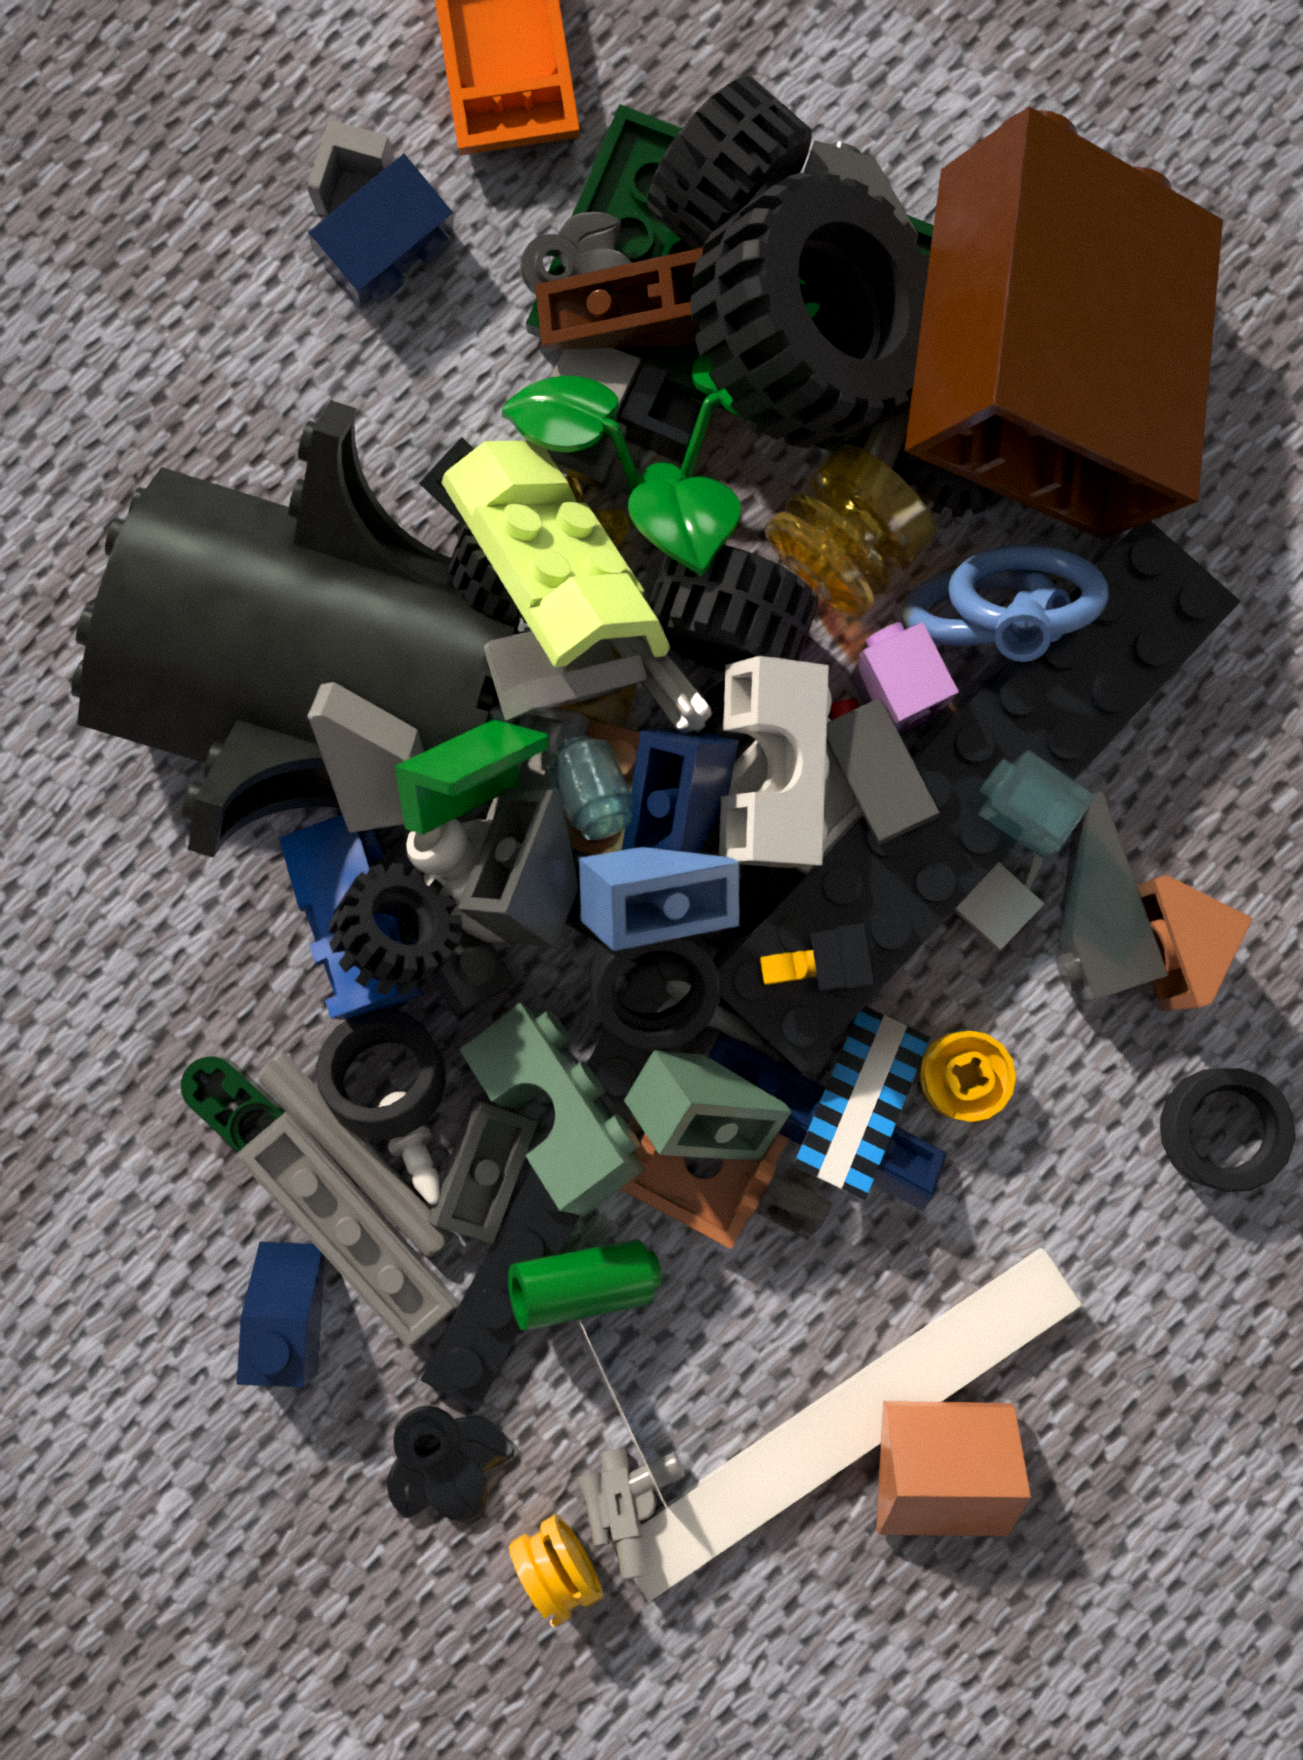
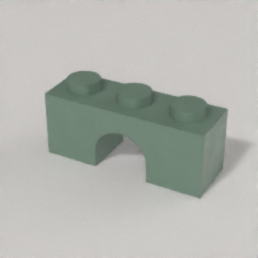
M520 1002L459 1050L488 1097L494 1103L518 1110L535 1096L548 1093L555 1108L553 1128L549 1136L525 1156L558 1209L563 1212L584 1216L645 1170L634 1153L640 1147V1143L628 1124L617 1114L611 1117L600 1101L599 1097L605 1094V1090L594 1072L584 1062L576 1064L566 1049L565 1045L571 1042V1038L559 1019L549 1010L541 1013Z

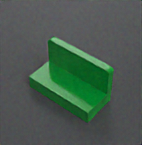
M493 719L394 766L405 829L424 835L502 795L505 788L513 789L519 786L518 764L549 748L548 735Z

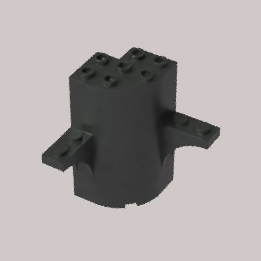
M330 400L317 423L310 420L307 421L301 435L297 455L298 460L307 462L304 479L298 478L289 507L161 467L146 488L138 487L136 489L126 520L116 517L109 528L105 543V554L109 556L99 586L94 607L88 605L84 608L76 630V643L85 646L84 657L76 668L71 686L72 696L79 698L77 725L206 763L203 774L204 782L193 781L191 783L182 809V820L191 822L187 848L189 851L214 858L220 847L229 837L249 823L267 815L308 807L340 808L308 718L321 684L334 682L416 728L424 752L488 722L496 689L484 646L492 640L517 635L521 616L518 614L514 623L503 621L502 611L495 609L491 617L482 612L484 603L480 600L473 605L464 599L467 589L456 590L452 583L455 575H449L451 557L437 552L412 537L385 511L369 487L358 458L355 441L357 408Z

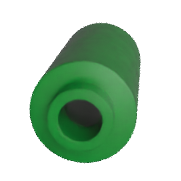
M639 1239L511 1264L508 1272L511 1306L516 1322L522 1331L648 1305L653 1300L654 1289L660 1288L662 1281L657 1255L653 1250H646Z

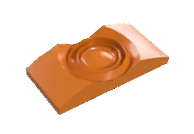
M435 0L460 156L580 137L559 0Z

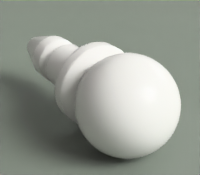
M407 1092L390 1093L378 1103L377 1107L390 1105L405 1096ZM422 1125L406 1136L388 1139L390 1141L388 1144L390 1154L403 1157L409 1174L413 1175L412 1182L416 1190L429 1204L436 1205L440 1199V1184L436 1169L432 1168L433 1161L426 1147L432 1140L430 1129Z

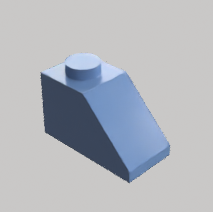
M647 847L579 858L581 921L613 951L739 926V862L734 858Z

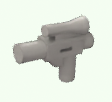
M626 1448L604 1451L601 1453L604 1472L588 1474L577 1478L588 1508L593 1545L598 1547L610 1544L607 1528H611L612 1540L616 1542L622 1580L644 1577L648 1573L641 1539L644 1537L641 1521L649 1518L655 1511L656 1488L645 1466L634 1471L629 1469ZM675 1452L647 1464L658 1489L685 1477L684 1470Z

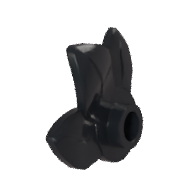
M417 1407L406 1413L399 1420L394 1431L393 1443L397 1459L387 1475L388 1497L395 1509L405 1519L415 1516L431 1503L440 1514L450 1520L460 1522L476 1521L482 1516L487 1501L486 1480L483 1472L511 1459L514 1456L513 1446L509 1438L498 1426L482 1416L473 1415L454 1419L448 1412L438 1407ZM431 1434L439 1439L436 1446L430 1449H420L415 1445L416 1440L422 1435Z

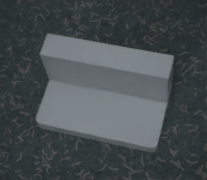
M532 631L495 639L484 646L505 721L616 693L648 680L641 655L638 654L615 660L609 639H600L568 665L561 667L553 666Z

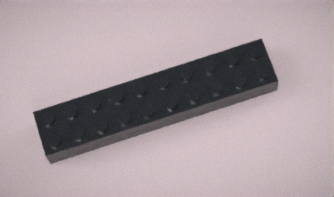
M1152 521L1132 528L1097 565V568L1105 577L1109 589L1108 602L1103 612L1087 626L1063 634L1057 641H1050L1048 649L1039 658L1026 662L1009 659L914 760V764L939 811V817L878 846L864 816H862L823 857L822 865L815 866L718 969L720 975V1001L736 1016L741 1018L797 1073H803L1241 602ZM1079 587L1069 595L1071 603L1081 597L1082 592ZM865 923L867 926L876 985L854 989L841 988L819 991L817 977L770 985L764 984L760 957L813 950L810 933L834 930L837 927Z

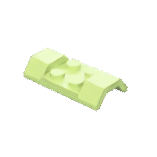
M484 441L445 472L441 482L554 667L568 665L600 639L641 636L654 657L666 656L670 645L659 620L642 596L644 589L588 504L576 501L568 482L545 448L530 441Z

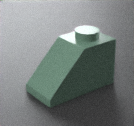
M662 1050L653 1051L624 1099V1102L659 1155L760 1161L791 1113L784 1102L705 1055Z

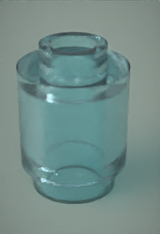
M584 735L574 737L561 744L556 751L557 755L550 761L548 770L558 794L562 796L563 806L571 826L580 829L582 836L587 840L607 838L625 829L633 820L630 810L633 804V797L610 743Z

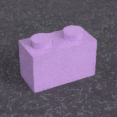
M898 622L866 639L868 648L859 654L860 658L850 677L864 705L881 698L899 735L938 718L959 693L923 622L904 630L901 622Z

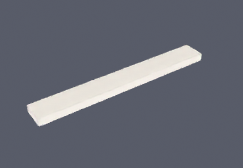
M1039 1248L666 1503L667 1508L663 1505L655 1510L649 1518L641 1521L644 1536L641 1539L648 1575L635 1578L634 1580L647 1601L650 1602L878 1446L881 1443L883 1401L942 1402L1082 1306L1047 1252ZM613 1541L612 1546L617 1552L616 1542Z

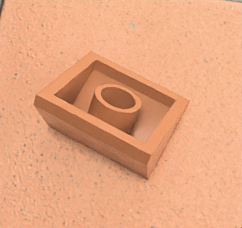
M1168 875L1136 885L1168 974L1166 977L1152 981L1161 1010L1199 1008L1212 1004L1253 918Z
M883 1401L876 1523L878 1534L1008 1536L1031 1498L1016 1410L1012 1403Z

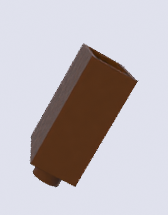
M1028 106L1020 113L1009 117L998 129L941 169L905 452L1102 540L1198 502L1223 219L1172 190L1170 181L1160 172L1145 167H1133L1077 134L1075 125L1061 114L1046 110H1035Z

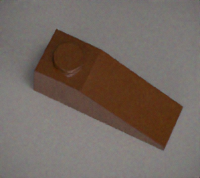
M703 247L535 284L542 347L545 350L684 346L696 343L695 336L700 332L698 322L691 321V295L699 290L692 287V280L696 262L702 257Z

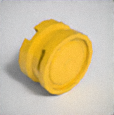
M969 1030L945 1034L930 1044L921 1059L918 1078L921 1093L933 1109L948 1118L975 1122L989 1119L1004 1109L1013 1095L1016 1073L1013 1059L1002 1043L988 1034Z
M555 1513L541 1522V1531L534 1536L524 1533L511 1541L509 1550L516 1572L534 1606L544 1619L554 1614L555 1617L550 1620L552 1627L557 1628L571 1619L572 1609L580 1604L589 1608L603 1599V1591L596 1571L573 1530L560 1515Z

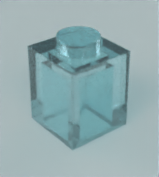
M1027 750L1013 764L1004 758L999 762L980 790L989 799L978 814L1044 859L1060 850L1096 796Z

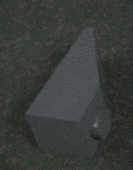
M1103 791L1092 794L1075 804L1058 940L1063 954L1056 957L1057 969L1063 985L1069 993L1076 991L1079 1001L1097 1000L1168 976Z

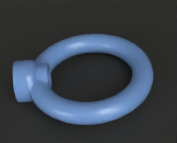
M1011 545L978 553L965 560L954 571L948 590L950 601L957 612L970 623L994 632L995 643L999 651L1007 658L1020 662L1031 661L1042 656L1048 649L1052 636L1079 630L1093 622L1105 609L1109 597V589L1105 577L1091 562L1065 550L1039 545ZM1039 571L1061 576L1071 581L1080 588L1082 595L1075 602L1057 609L1044 610L1038 602L1031 599L1016 600L1005 608L983 599L976 593L975 587L983 579L998 573ZM1029 621L1035 625L1029 628H1021L1015 625L1014 622Z
M957 568L941 572L923 581L908 594L903 603L902 617L906 627L911 628L923 622L934 643L952 646H973L995 642L994 632L982 629L966 619L940 618L928 612V609L933 604L949 596L950 579ZM1039 571L998 573L983 579L975 587V589L999 587L1021 590L1016 595L1014 601L1031 599L1038 602L1044 610L1057 609L1071 604L1068 593L1064 589L1055 588L1052 580L1046 574ZM1029 621L1014 622L1015 625L1021 628H1029L1035 625ZM1062 635L1052 636L1050 641H1057Z

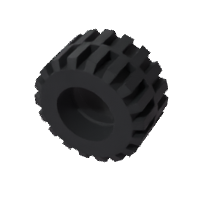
M742 76L735 79L714 93L700 106L667 149L651 184L648 195V210L690 248H702L711 233L721 227L725 220L773 185H777L786 177L801 172L811 145L812 130L752 76Z
M723 545L702 576L666 554L648 605L659 620L670 645L669 649L702 665L725 672L726 665L758 656L799 661L819 604V597L807 583L785 567L757 554Z

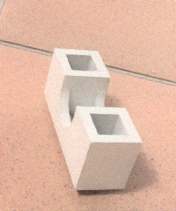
M764 656L726 665L723 731L744 733L757 740L765 752L768 769L765 782L758 792L721 797L719 856L734 858L740 865L783 868L822 865L823 848L827 840V825L824 820L825 782L829 774V759L826 754L827 716L831 708V693L828 688L829 665Z

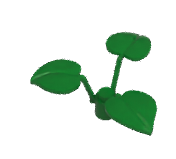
M707 355L699 357L692 369V382L694 386L700 391L709 394V396L703 401L681 470L673 464L661 462L648 466L644 474H637L619 424L609 419L618 409V398L607 386L595 380L565 375L543 379L520 390L503 406L501 411L503 418L508 419L527 440L548 450L556 452L579 451L596 444L601 439L603 432L609 435L627 478V492L631 493L628 502V512L633 524L656 547L698 575H704L719 549L731 537L739 524L741 505L737 495L730 488L716 480L706 477H692V472L714 409L722 403L729 412L739 416L730 406L733 399L725 389L718 391L708 375L713 371Z

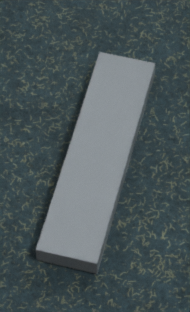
M289 1110L283 1113L237 1153L236 1158L408 1349L458 1307V1300Z

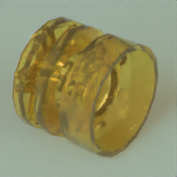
M844 444L838 446L810 476L809 487L814 497L803 493L792 495L786 502V512L775 513L765 524V535L773 550L791 572L807 583L825 602L840 612L855 618L863 617L874 604V595L884 594L890 588L892 578L887 566L897 570L907 569L935 539L937 529L932 515L919 496L898 474L881 460L863 449Z

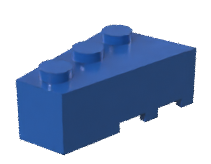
M343 814L279 837L298 908L301 912L305 911L315 939L314 943L309 944L314 963L317 966L324 964L335 995L325 1000L330 1018L348 1020L372 1010L388 1009L425 995L423 989L418 990L416 986L410 994L398 995L396 984L387 995L376 992L378 981L373 978L363 987L355 981L361 971L354 966L345 973L338 964L345 951L332 953L329 944L335 935L328 933L329 922L346 891L361 872L367 874L372 866L378 865L377 861L386 858L385 849L377 828L349 833ZM382 913L373 915L377 926L387 937L398 943L406 944L398 922L400 919ZM415 941L406 945H416L417 942Z

